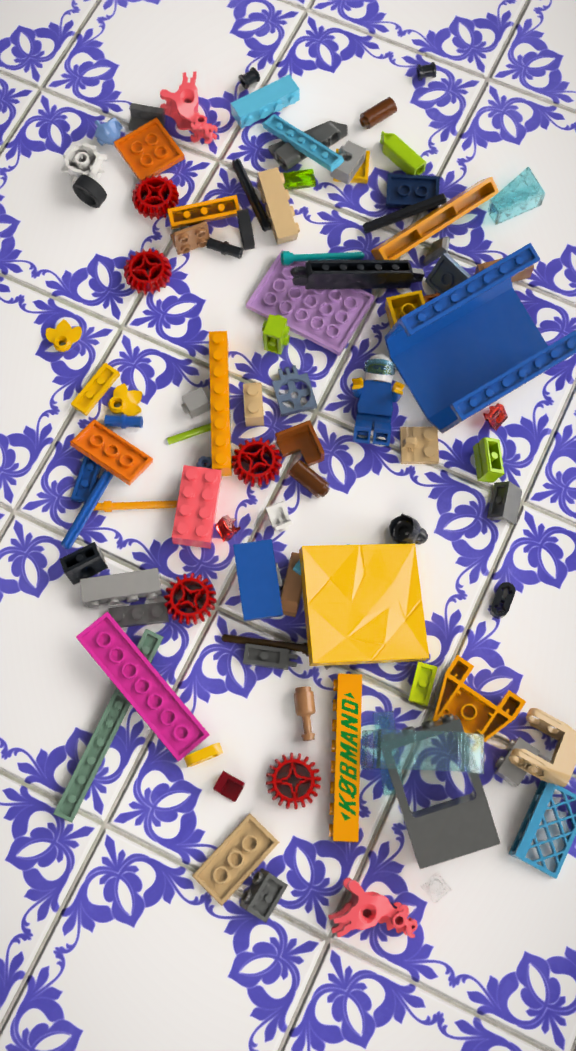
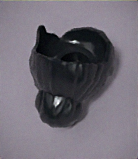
M402 513L401 516L394 518L390 522V536L393 542L397 544L415 543L420 545L428 539L426 530L420 526L416 519Z

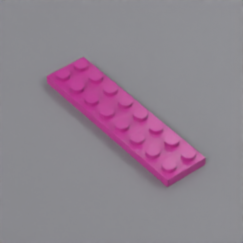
M108 611L76 636V639L178 762L210 735Z

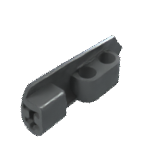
M329 120L304 131V133L329 148L348 135L347 124ZM280 141L268 147L269 152L285 171H288L307 158L306 155L296 150L289 142Z

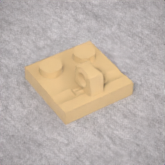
M400 427L401 464H439L438 429L435 427Z

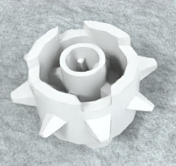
M81 143L82 146L77 144L75 148L73 146L70 147L66 154L62 156L65 159L66 165L60 170L61 173H69L72 183L76 182L80 175H87L97 181L101 174L105 173L101 163L107 157L106 155L98 154L95 145Z

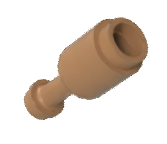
M310 686L295 688V712L303 720L304 734L301 737L303 741L315 740V733H312L310 719L311 715L316 712L314 692L311 691Z

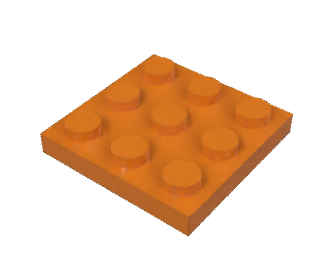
M157 117L113 142L115 148L139 181L140 179L144 181L146 176L151 178L152 174L157 176L185 159V155Z

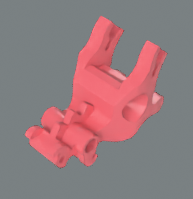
M184 72L183 81L177 92L171 93L166 89L160 91V98L166 100V104H161L160 108L164 109L165 115L175 120L178 129L189 130L194 133V137L193 135L190 136L192 142L195 143L204 138V143L210 144L213 138L217 140V135L213 131L217 132L218 128L207 123V117L198 113V88L195 85L197 72H193L190 83H188V77L186 72Z
M350 878L343 880V886L351 892V899L338 912L328 915L329 920L338 923L337 926L331 928V932H336L337 937L344 936L354 929L364 930L376 926L377 923L385 922L388 931L395 928L397 933L403 931L406 936L410 938L415 937V934L412 933L417 929L418 924L411 917L407 919L409 915L408 906L395 902L393 905L397 907L394 908L386 896L374 891L365 892L357 881Z

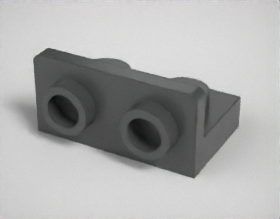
M261 868L254 875L250 888L243 893L240 906L266 923L288 884Z

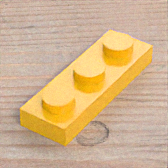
M104 363L71 402L72 407L87 416L117 380L120 372Z

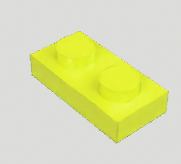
M418 661L408 698L409 702L428 706L437 666Z

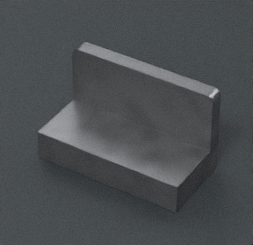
M131 103L129 108L131 120L128 126L130 131L136 130L156 117L164 126L166 117L163 108Z

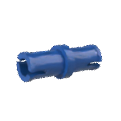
M126 414L121 416L105 415L104 424L105 427H121V429H126L127 427L143 428V416H127Z

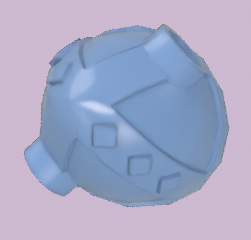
M115 117L103 124L99 120L95 121L97 129L94 136L101 146L104 144L114 145L113 142L120 139L123 126Z

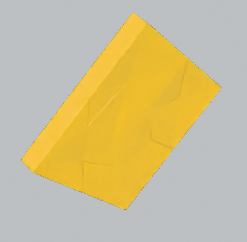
M415 544L302 546L299 549L309 666L416 662L429 659Z

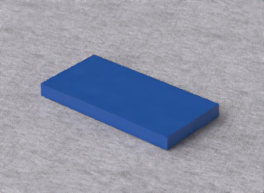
M272 539L234 544L244 622L283 616Z

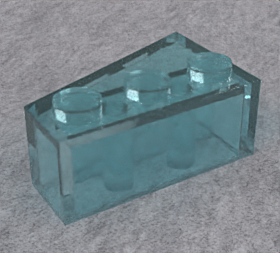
M529 166L490 200L487 212L495 225L542 205L546 193Z

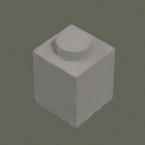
M202 387L182 396L183 404H181L184 413H189L192 419L210 410V401Z

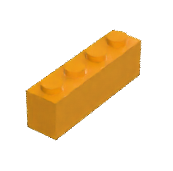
M237 195L170 208L167 209L172 230L203 222L235 217L240 208Z

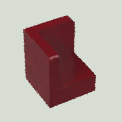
M223 771L213 790L236 802L246 784Z

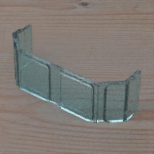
M362 730L361 769L455 771L482 775L484 774V735L445 731Z

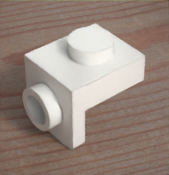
M284 501L265 507L272 528L275 531L283 532L288 530L290 525H293Z

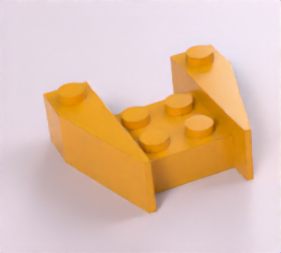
M457 655L443 676L432 720L434 722L438 721L439 718L441 719L442 716L447 714L457 715L461 721L465 736L473 741L470 745L472 752L512 722L526 701L508 690L496 706L464 684L474 666Z

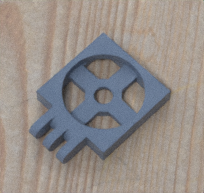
M296 365L292 366L293 373H290L289 367H285V375H283L282 369H278L280 380L272 382L281 417L317 408L308 373L298 375ZM301 381L306 384L307 388L302 390L296 389L295 382ZM283 385H288V393L279 395L280 388ZM293 392H296L298 394V397L292 398L291 394ZM310 396L309 401L302 406L300 400L303 397ZM290 401L293 403L294 408L285 406L283 402Z

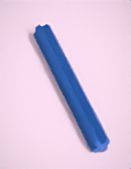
M107 470L100 476L62 540L61 546L69 550L73 546L113 478V474Z

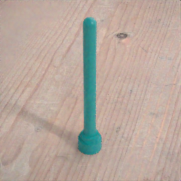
M281 251L280 258L282 266H289L293 262L363 259L365 255L363 252L293 254L289 251Z

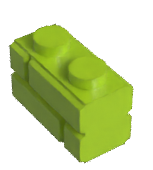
M488 437L482 438L479 443L473 446L477 480L493 483L504 475L500 440Z

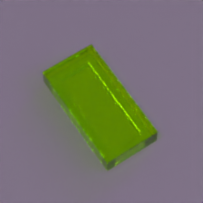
M313 169L283 173L285 189L295 190L316 187Z

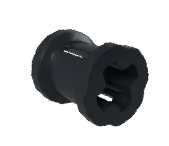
M431 62L428 65H417L418 80L426 77L436 78L435 62Z
M254 67L250 68V71L244 75L240 74L238 76L240 84L244 89H248L251 84L259 82L261 79L259 72Z

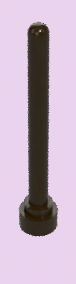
M224 634L221 637L223 642L244 645L247 643L302 652V654H306V657H309L307 642L299 644Z

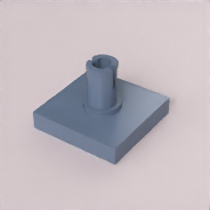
M444 253L425 282L436 293L442 294L472 276L448 253Z

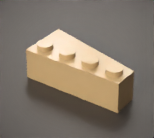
M278 167L258 172L257 188L261 192L262 203L267 204L265 205L268 219H272L270 221L271 229L277 245L297 240L298 233H300L299 224L293 218L295 216L294 208L289 205V191L283 185L285 183L284 175L279 172Z

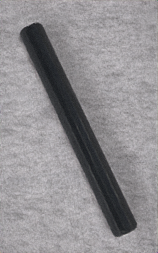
M233 160L232 167L262 230L266 232L271 229V223L241 160Z
M442 193L364 223V232L368 234L443 205L447 202L446 196Z

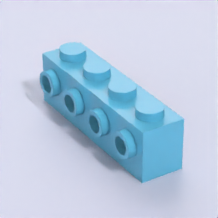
M289 74L231 102V114L241 129L250 126L254 122L264 119L268 115L299 101L300 88Z

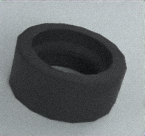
M80 175L73 184L74 193L85 204L93 208H99L107 198L104 188L87 175Z

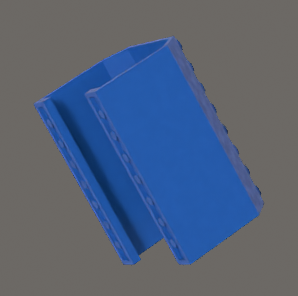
M531 243L404 315L384 337L391 361L427 420L442 434L576 353V330L548 346L513 289L511 277L541 260Z

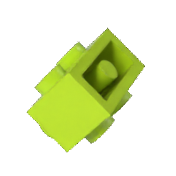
M269 314L268 320H264L262 326L264 350L280 355L284 346H287L290 340V335H288L290 327L287 326V319L283 316Z

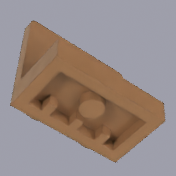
M207 222L170 234L177 254H186L191 250L207 246L208 239L210 238Z

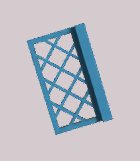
M541 780L508 854L557 879L576 835V819H574L576 813H572L569 802L576 800V794L561 786ZM555 789L561 792L564 800L556 804L552 797ZM565 804L569 815L559 818L556 807ZM552 808L556 820L546 823L545 811ZM570 818L572 829L565 833L561 821ZM557 823L560 835L551 837L548 826ZM544 827L547 839L538 842L535 834L538 829ZM562 837L564 847L561 851L556 852L553 840ZM549 842L552 854L543 857L539 845ZM535 847L539 858L535 860L526 858L528 850ZM551 857H554L556 863L553 872L547 869L544 861Z

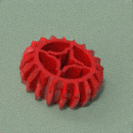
M153 174L151 178L146 176L144 181L140 179L139 184H135V189L132 192V201L135 209L138 210L140 215L143 214L145 218L149 216L151 220L154 217H157L159 220L161 216L166 219L167 209L175 208L179 203L177 186L173 183L172 179L168 180L166 176L162 178L160 174L158 177H155Z
M149 248L148 251L142 249L141 253L136 251L135 256L130 255V260H126V266H124V277L132 290L136 289L138 294L143 291L145 295L147 292L153 295L155 290L160 293V287L166 288V283L170 282V277L172 276V268L169 259L163 253L159 254L157 249L152 252V249Z
M253 437L252 442L249 443L246 439L245 445L239 443V449L234 450L235 455L232 456L233 463L231 464L232 468H234L233 472L234 475H238L239 481L244 479L245 485L251 482V487H254L255 483H258V486L261 487L262 482L268 485V479L274 481V475L280 474L278 469L282 468L280 463L282 457L279 456V449L275 450L276 445H270L269 440L263 443L261 437L259 441H256ZM265 453L271 457V465L264 459ZM242 460L249 464L248 472L242 467Z
M184 573V579L180 580V577L177 576V583L175 584L171 581L170 585L172 588H166L168 594L164 595V599L167 600L164 606L169 608L167 610L168 614H173V620L179 618L178 622L180 624L186 620V625L188 626L191 624V620H193L194 624L197 625V619L200 618L204 622V615L207 617L211 616L208 610H215V606L212 604L217 603V599L214 598L216 591L212 590L214 588L213 584H208L209 580L207 578L202 580V575L199 574L195 579L194 573L190 574V578ZM187 586H197L201 589L189 590ZM180 590H182L183 596L181 599L178 600L179 602L175 604L176 595ZM186 593L194 599L195 606L187 599ZM206 594V601L200 609L198 601ZM191 608L194 612L185 613L180 611V609Z
M290 753L289 760L283 754L282 763L275 759V763L278 766L270 765L269 767L274 773L266 774L267 777L272 778V781H266V785H273V788L268 789V793H276L272 800L275 801L279 797V806L284 801L287 802L286 809L290 808V803H294V810H297V803L299 802L305 808L304 800L307 799L311 804L313 800L309 796L317 797L318 793L313 790L314 788H321L319 784H315L316 781H321V777L314 776L319 773V769H311L314 767L315 762L313 761L308 765V756L303 761L300 760L301 753H298L297 759H293L294 755ZM295 764L304 767L310 776L298 775ZM289 765L290 771L288 776L277 779L279 772ZM292 771H294V776L297 780H302L299 781V784L296 783L295 792L293 791L292 784L287 782L288 779H291ZM311 783L309 790L303 796L298 797L299 786ZM277 786L289 787L292 798L284 796Z

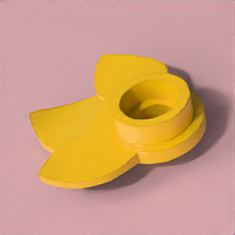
M65 319L57 325L56 329L46 328L47 340L53 343L54 348L59 352L68 351L72 344L77 342L82 335V328L80 326L71 328Z
M125 383L117 386L113 391V397L108 402L109 410L115 414L138 415L142 412V409L138 406L142 399V391H128ZM116 404H121L120 407H115Z

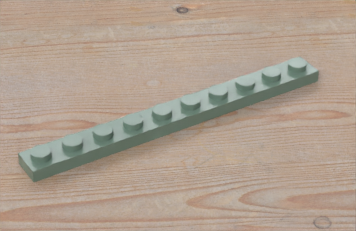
M145 629L137 648L152 663L164 637ZM117 687L53 813L73 823L131 705Z

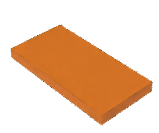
M95 419L70 441V446L129 486L153 463L152 457Z

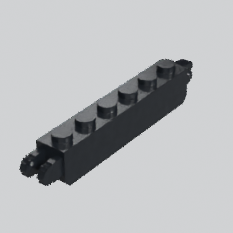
M309 260L305 263V266L294 267L290 270L293 276V285L305 286V289L410 288L411 283L422 282L424 277L423 269L411 268L408 260Z

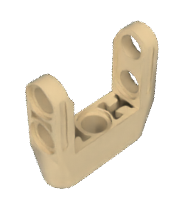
M530 708L526 715V720L530 726L558 741L549 763L526 749L516 748L511 751L509 761L542 781L565 787L576 765V731L550 714L538 708Z

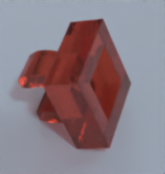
M499 403L495 406H490L488 414L483 413L484 419L495 430L508 418L504 406Z
M229 515L222 516L215 525L223 542L229 541L241 529L234 526L236 519L230 518Z

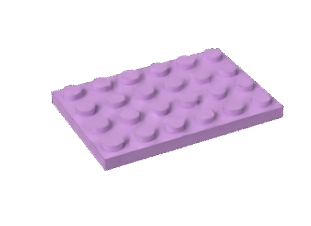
M280 252L250 297L246 308L267 319L269 314L283 316L287 319V326L290 327V331L340 356L374 302L375 296L362 289H305V286L293 285V276L290 270L294 267L305 266L306 261L293 262L289 266H282Z

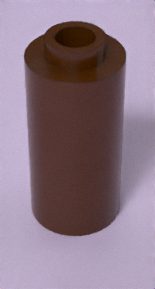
M391 97L385 98L360 114L359 121L361 126L366 129L374 127L396 113L397 105Z
M301 460L297 461L289 471V475L317 498L326 496L330 490L328 488L329 483Z

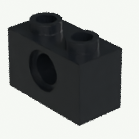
M95 542L59 559L65 575L73 585L79 583L80 579L89 578L108 568L104 555Z

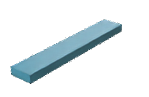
M273 114L262 123L264 129L284 142H289L296 150L330 172L334 171L344 162L341 155L276 114Z

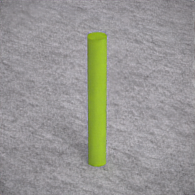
M211 423L166 438L168 444L170 445L211 431Z

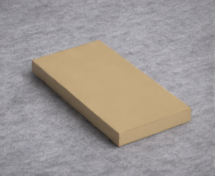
M249 813L197 869L192 877L223 906L280 842Z

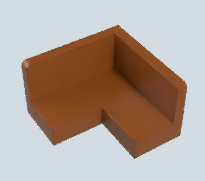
M310 420L275 434L276 444L283 458L300 451L307 466L324 461L325 452Z

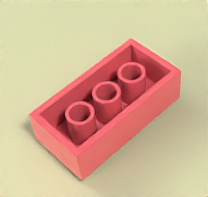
M188 465L183 466L172 532L173 544L211 549L222 480L221 470Z

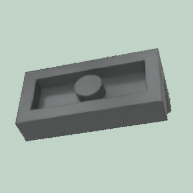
M510 481L494 483L487 518L490 520H505L511 525H515L522 489Z

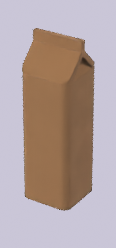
M292 552L280 596L283 615L296 618L303 590L301 576L292 570L300 559L299 553Z

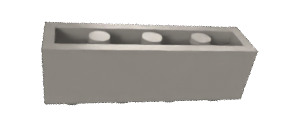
M158 568L80 579L82 602L88 608H96L104 603L116 605L119 604V601L124 600L136 602L139 600L138 598L143 597L149 600L156 599L158 595H162Z

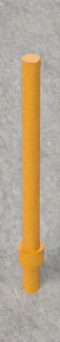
M178 500L104 501L103 503H97L93 511L104 510V512H112V510L177 508Z

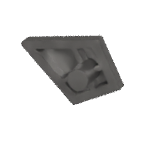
M444 237L432 243L423 262L425 266L441 257L442 254L448 253L450 238Z

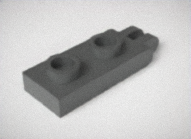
M246 643L243 664L288 670V667H297L296 662L289 660H297L298 655L291 654L289 649Z

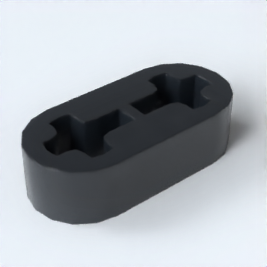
M509 582L500 584L490 606V613L494 618L501 619L505 617L510 609L516 590L514 585ZM508 588V592L511 594H508L504 599L502 598L504 594L502 590ZM500 602H502V610L504 611H501V613L499 614L497 613V609L494 607H498Z

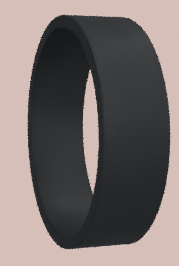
M248 209L238 210L237 219L243 249H254L255 242Z

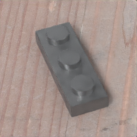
M165 602L108 608L109 614L120 627L169 622L168 608L164 606Z

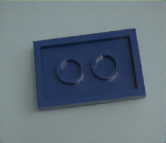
M388 173L386 207L405 208L439 195L440 176Z

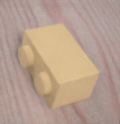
M262 383L243 384L246 427L264 426Z

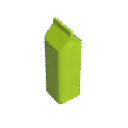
M381 132L380 143L382 144V153L407 175H421L425 171L427 162L396 134Z

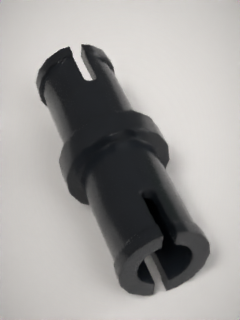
M211 237L208 239L207 249L221 252V255L224 256L227 254L238 259L242 257V247L231 245L228 241L222 242Z

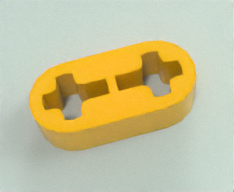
M215 743L185 756L184 760L189 768L221 755L223 750L220 743Z

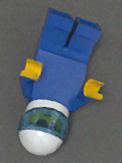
M384 354L373 355L369 360L365 361L363 370L365 372L364 383L362 377L352 379L353 395L356 398H360L357 406L353 442L370 444L371 431H374L372 444L385 446L390 444L393 402L400 400L405 384L396 381L393 387L391 386L396 367L391 359ZM358 435H365V436H367V437L362 438V437H359ZM377 437H384L385 439L380 440Z

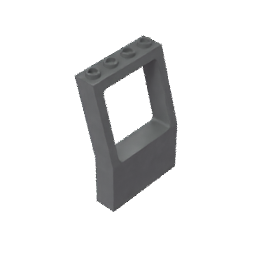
M453 714L444 715L441 717L442 720L435 722L433 720L421 723L422 726L416 728L413 726L406 727L397 734L393 732L387 733L381 739H378L420 869L501 844L461 721L457 715L453 716ZM453 731L473 789L472 793L418 811H410L392 751L405 745Z

